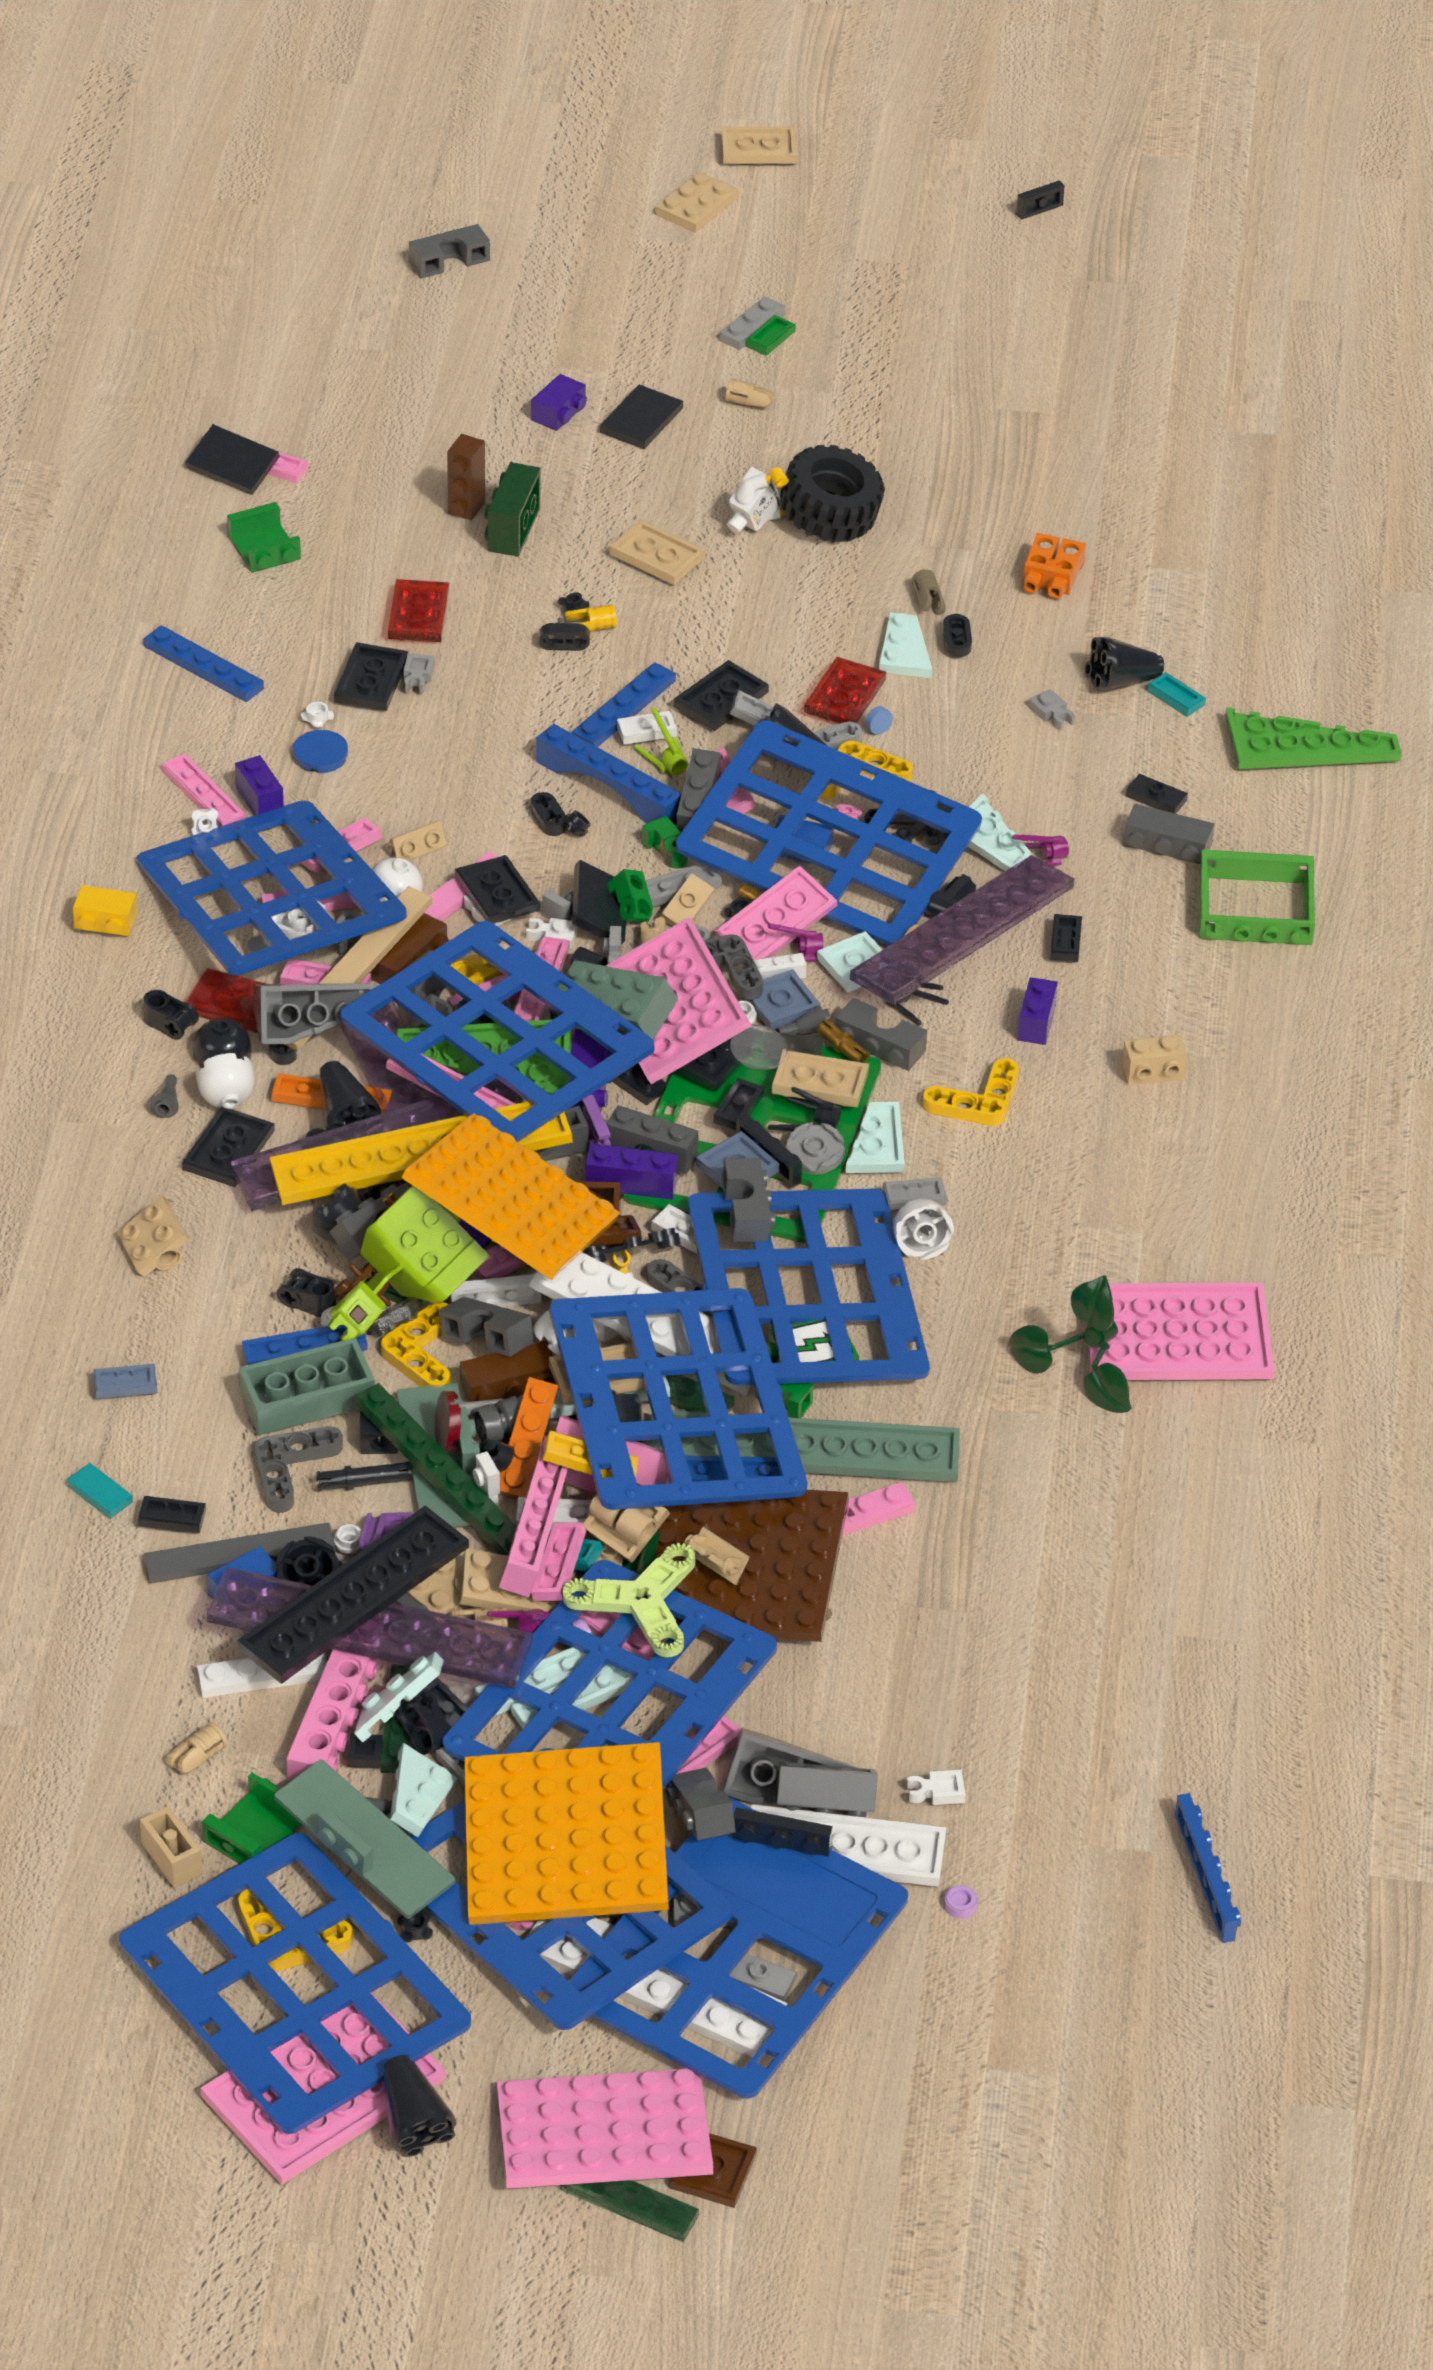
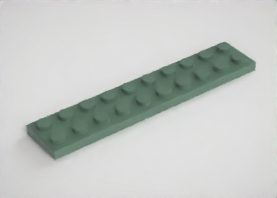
M672 1410L675 1419L708 1417L707 1412ZM788 1417L805 1473L957 1482L960 1428ZM768 1432L734 1434L741 1457H775ZM714 1436L680 1438L685 1455L719 1456ZM659 1439L650 1440L651 1447L662 1450Z

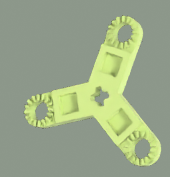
M677 1543V1545L671 1544V1547L668 1546L659 1558H656L635 1581L608 1579L588 1581L587 1579L583 1580V1578H580V1580L574 1578V1581L569 1580V1583H566L565 1587H563L564 1604L573 1610L632 1613L656 1654L662 1657L676 1656L684 1648V1636L664 1599L695 1567V1552L693 1548L691 1549V1546H686L685 1543L682 1545L680 1543ZM676 1556H684L687 1559L686 1562L682 1561L683 1563H681V1561H679V1563H677V1561L674 1562L672 1558ZM576 1591H582L586 1593V1596L584 1595L583 1598L579 1597L578 1599L577 1597L574 1598L573 1595L571 1596V1594ZM665 1638L676 1640L673 1644L670 1643V1646L668 1644L664 1646V1643L661 1644V1640Z

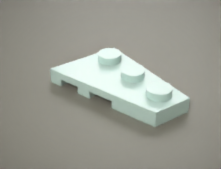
M890 612L879 663V672L932 678L933 669L917 615Z
M982 793L969 806L981 814L982 824L968 847L1014 877L1031 860L1032 853L1021 840L1012 839V835L1016 833L1013 830H1009L1002 821L1003 817L997 810H993L988 803V798Z
M870 1102L861 1124L860 1133L854 1142L852 1154L846 1163V1173L904 1172L905 1161L899 1102Z
M436 1651L427 1658L425 1656L418 1658L410 1666V1671L403 1676L397 1674L386 1684V1689L379 1694L376 1692L371 1693L362 1702L363 1708L354 1733L362 1742L371 1736V1727L379 1719H382L385 1723L394 1715L402 1699L410 1701L440 1675L444 1660Z
M403 1743L398 1751L399 1767L395 1775L397 1784L396 1790L393 1793L390 1820L416 1837H419L454 1786L458 1777Z

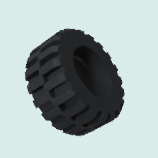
M817 445L814 449L812 447L804 449L790 461L786 472L789 482L781 488L780 503L789 521L793 520L794 526L799 530L801 528L805 530V534L818 536L820 540L824 541L827 539H832L833 542H841L843 539L851 541L856 539V537L863 536L874 526L884 497L885 486L879 471H875V466L870 461L867 462L861 454L858 453L856 455L852 453L851 449H840L836 445H830L829 447ZM826 491L833 492L835 494H838L839 496L830 494Z

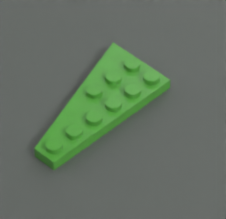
M1226 707L1225 717L1238 769L1360 764L1401 760V749L1395 734L1362 730L1360 733L1345 731L1346 726L1335 725V729L1320 727L1321 722L1284 716L1270 719L1260 717L1259 712L1250 711V715L1235 713L1236 709Z
M552 1020L526 1022L538 1030ZM497 1023L470 1024L461 1028L497 1056L520 1042L518 1038ZM429 1027L398 1029L397 1037L406 1043ZM572 1029L553 1041L570 1054ZM445 1039L422 1053L424 1056L461 1075L467 1076L481 1067ZM537 1052L514 1066L516 1070L550 1095L571 1082V1077ZM497 1078L494 1079L493 1081H491V1082H495V1083L504 1084V1083H502L501 1081H499Z

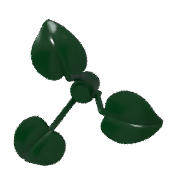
M1105 1275L1080 1284L1071 1294V1306L1074 1314L1079 1320L1087 1322V1327L1081 1334L1052 1345H1048L1047 1332L1035 1325L1023 1326L1011 1335L1009 1339L1011 1353L1024 1369L1036 1374L1043 1373L1051 1367L1053 1358L1050 1351L1081 1339H1084L1085 1343L1090 1347L1100 1348L1091 1365L1093 1372L1084 1377V1388L1088 1397L1096 1406L1110 1412L1123 1413L1132 1409L1129 1400V1386L1124 1373L1120 1368L1111 1363L1099 1365L1105 1351L1110 1348L1108 1342L1118 1334V1327L1114 1322L1112 1293Z

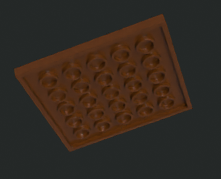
M807 1490L800 1497L666 1506L664 1508L670 1514L658 1528V1531L661 1533L654 1560L659 1558L668 1546L671 1547V1544L677 1545V1543H680L682 1545L689 1535H699L702 1527H705L750 1556L737 1585L695 1559V1567L673 1589L674 1591L772 1635L775 1639L822 1642L849 1504L848 1492ZM676 1556L672 1559L674 1560V1562L677 1561V1563H679V1561H681V1563H683L682 1561L686 1562L687 1558L684 1556ZM673 1616L676 1624L679 1626L683 1620ZM702 1630V1631L699 1633V1634L714 1635V1634H711V1633H709V1632H707V1631H705V1630Z

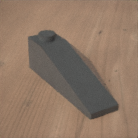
M375 983L254 985V1015L260 1044H290L307 1036L344 1024L341 1020V1010L374 989Z
M741 1727L731 1756L723 1791L727 1796L753 1804L775 1803L779 1761L843 1767L855 1766Z

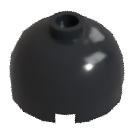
M218 1018L204 1023L195 1036L193 1051L195 1060L199 1062V1067L203 1068L204 1061L220 1054L233 1053L236 1054L237 1059L244 1060L245 1056L250 1060L252 1047L247 1030L239 1022L228 1018Z
M312 1536L304 1537V1540H299L295 1543L294 1540L287 1543L279 1552L276 1560L277 1579L285 1593L294 1599L339 1567V1561L333 1547L323 1539Z

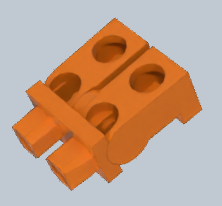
M1037 532L1024 565V591L1035 593L1038 589L1048 590L1050 597L1060 599L1063 594L1069 595L1076 575L1085 563L1086 543L1063 538L1059 547L1060 537ZM1048 542L1052 547L1047 549L1041 548L1040 543ZM1066 548H1074L1078 552L1067 554Z

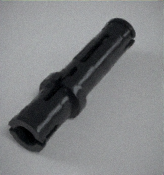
M406 1461L351 1468V1465L344 1466V1469L317 1471L316 1479L319 1481L317 1487L318 1491L345 1487L346 1490H353L354 1486L411 1481L412 1473L409 1471L411 1466L410 1462Z

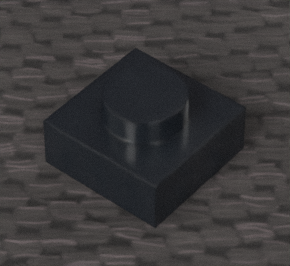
M351 1733L348 1767L380 1768L383 1735L371 1734L369 1738L362 1742L354 1733Z

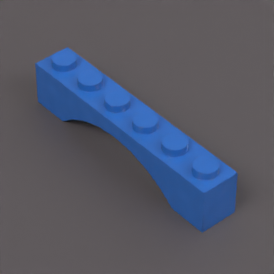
M554 723L536 737V762L557 774L577 772L600 780L621 795L646 823L667 816L674 825L677 823V811L682 795L679 791Z

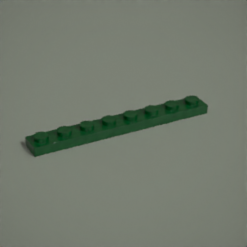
M380 1383L355 1394L353 1403L498 1554L508 1556L517 1527L509 1517L477 1486Z

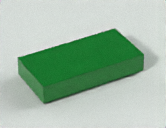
M774 315L746 339L745 347L767 356L795 332L796 324Z

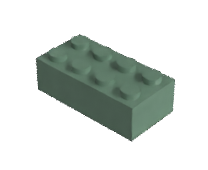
M576 960L573 961L565 976L653 1040L679 1000L665 977ZM562 983L557 987L563 992L569 989ZM549 1007L555 1018L560 1016V1014ZM622 1027L616 1030L623 1036L629 1033Z
M356 1338L239 1367L240 1394L258 1435L359 1410L353 1403L355 1394L375 1385V1379Z

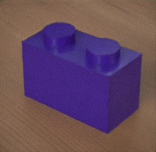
M559 374L531 399V420L552 430H559L579 410L585 407L587 402L586 384Z
M260 755L235 763L236 789L254 815H260L284 807L283 787Z
M1029 978L1019 1016L1017 1041L1046 1045L1056 1007L1057 981Z

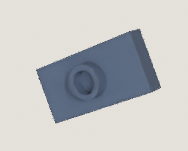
M155 1364L93 1369L96 1399L158 1393Z

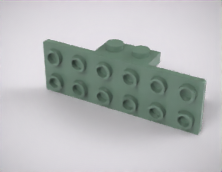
M451 1383L440 1387L424 1386L399 1389L397 1391L399 1404L436 1442L435 1412L438 1397L442 1391H454L459 1397L457 1400L454 1399V1403H461L458 1384ZM462 1407L460 1438H458V1441H453V1445H456L457 1448L454 1452L447 1454L475 1482L473 1469H475L476 1455L480 1454L479 1443L472 1440L473 1437H476L474 1419H468L467 1409ZM410 1462L418 1510L426 1505L452 1527L470 1526L458 1511Z
M322 1759L274 1794V1799L407 1919L413 1917L455 1884V1877Z

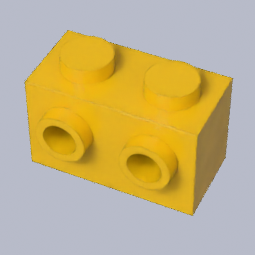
M81 885L73 906L74 929L130 936L138 915L137 893Z

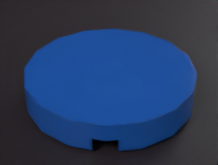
M329 730L309 731L298 737L295 741L293 749L294 759L297 765L310 772L311 769L318 770V773L335 771L346 762L348 744L345 738L336 732Z

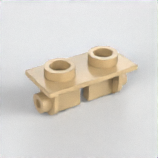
M437 820L391 838L386 846L390 854L395 853L396 858L409 861L447 846L442 822Z
M702 1527L699 1535L691 1534L685 1540L686 1546L689 1545L691 1549L693 1548L695 1559L737 1585L750 1556L705 1527Z

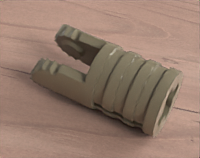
M928 569L916 572L912 577V584L922 611H929L932 605L936 614H943L946 606L934 573Z

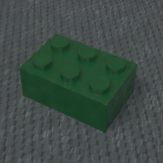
M510 462L506 472L501 473L499 487L494 488L492 502L486 505L484 518L488 520V525L485 529V540H488L489 552L519 557L540 511V467Z

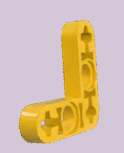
M856 741L844 742L837 749L868 764L872 761H879L883 764L873 766L907 781H912L913 765L905 759ZM863 770L861 771L862 773L875 777V775L870 774ZM831 783L820 798H834L842 788Z
M1002 1058L995 1061L983 1095L941 1086H931L924 1091L923 1108L928 1113L989 1126L1000 1125L1006 1118L1015 1091L1019 1065L1010 1058ZM1004 1071L1007 1072L1006 1079L1001 1078ZM995 1089L1005 1090L1007 1093L997 1095L994 1094L992 1091ZM960 1103H968L972 1107L968 1109L959 1108L957 1105Z
M434 1302L385 1335L381 1341L382 1357L419 1387H440L450 1384L449 1370L422 1349V1347L442 1334L439 1310L449 1305L445 1302ZM413 1329L425 1331L424 1334L419 1336L412 1335L409 1332ZM413 1360H419L424 1363L420 1367L408 1365Z
M247 1889L239 1895V1914L253 1947L282 1931L281 1926ZM254 1902L258 1905L259 1913L255 1915L253 1906L248 1903ZM345 1920L318 1934L319 1937H323V1941L335 1954L348 1950L353 1942L352 1926ZM264 1924L273 1928L268 1934H259L255 1931L258 1926ZM338 1933L342 1938L337 1939L333 1934ZM296 1947L268 1964L274 1971H281L311 1962V1960L300 1948Z

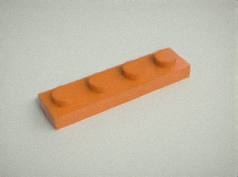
M278 1073L272 1090V1102L323 1109L320 1081L314 1078ZM364 1086L378 1102L382 1110L381 1115L386 1119L392 1100V1090Z
M529 1377L509 1445L514 1447V1456L508 1468L500 1472L499 1495L518 1500V1497H526L559 1385Z

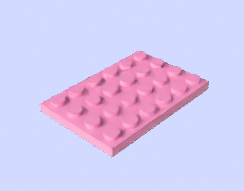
M690 917L606 965L607 967L665 977L679 999L654 1038V1052L639 1062L650 1084L664 1078L752 1026Z
M1263 1282L1109 1284L1114 1304V1322L1118 1327V1334L1108 1342L1110 1348L1105 1351L1099 1365L1103 1363L1116 1365L1124 1373L1127 1380L1274 1379V1363ZM1088 1346L1090 1369L1093 1372L1091 1365L1100 1348Z
M375 1997V1999L384 2007V2009L394 2018V2020H395V2021L403 2028V2030L410 2036L411 2034L406 2030V2028H405V2027L387 2010V2008ZM352 2005L321 2022L358 2065L390 2048ZM301 2034L271 2051V2054L308 2095L339 2078ZM430 2054L415 2062L433 2087L446 2080V2071ZM226 2071L200 2088L201 2097L281 2185L388 2117L384 2081L293 2134L280 2131L229 2071ZM271 2090L262 2094L270 2104L278 2100Z
M689 2069L497 2081L506 2188L713 2175V2159L702 2080L700 2075Z

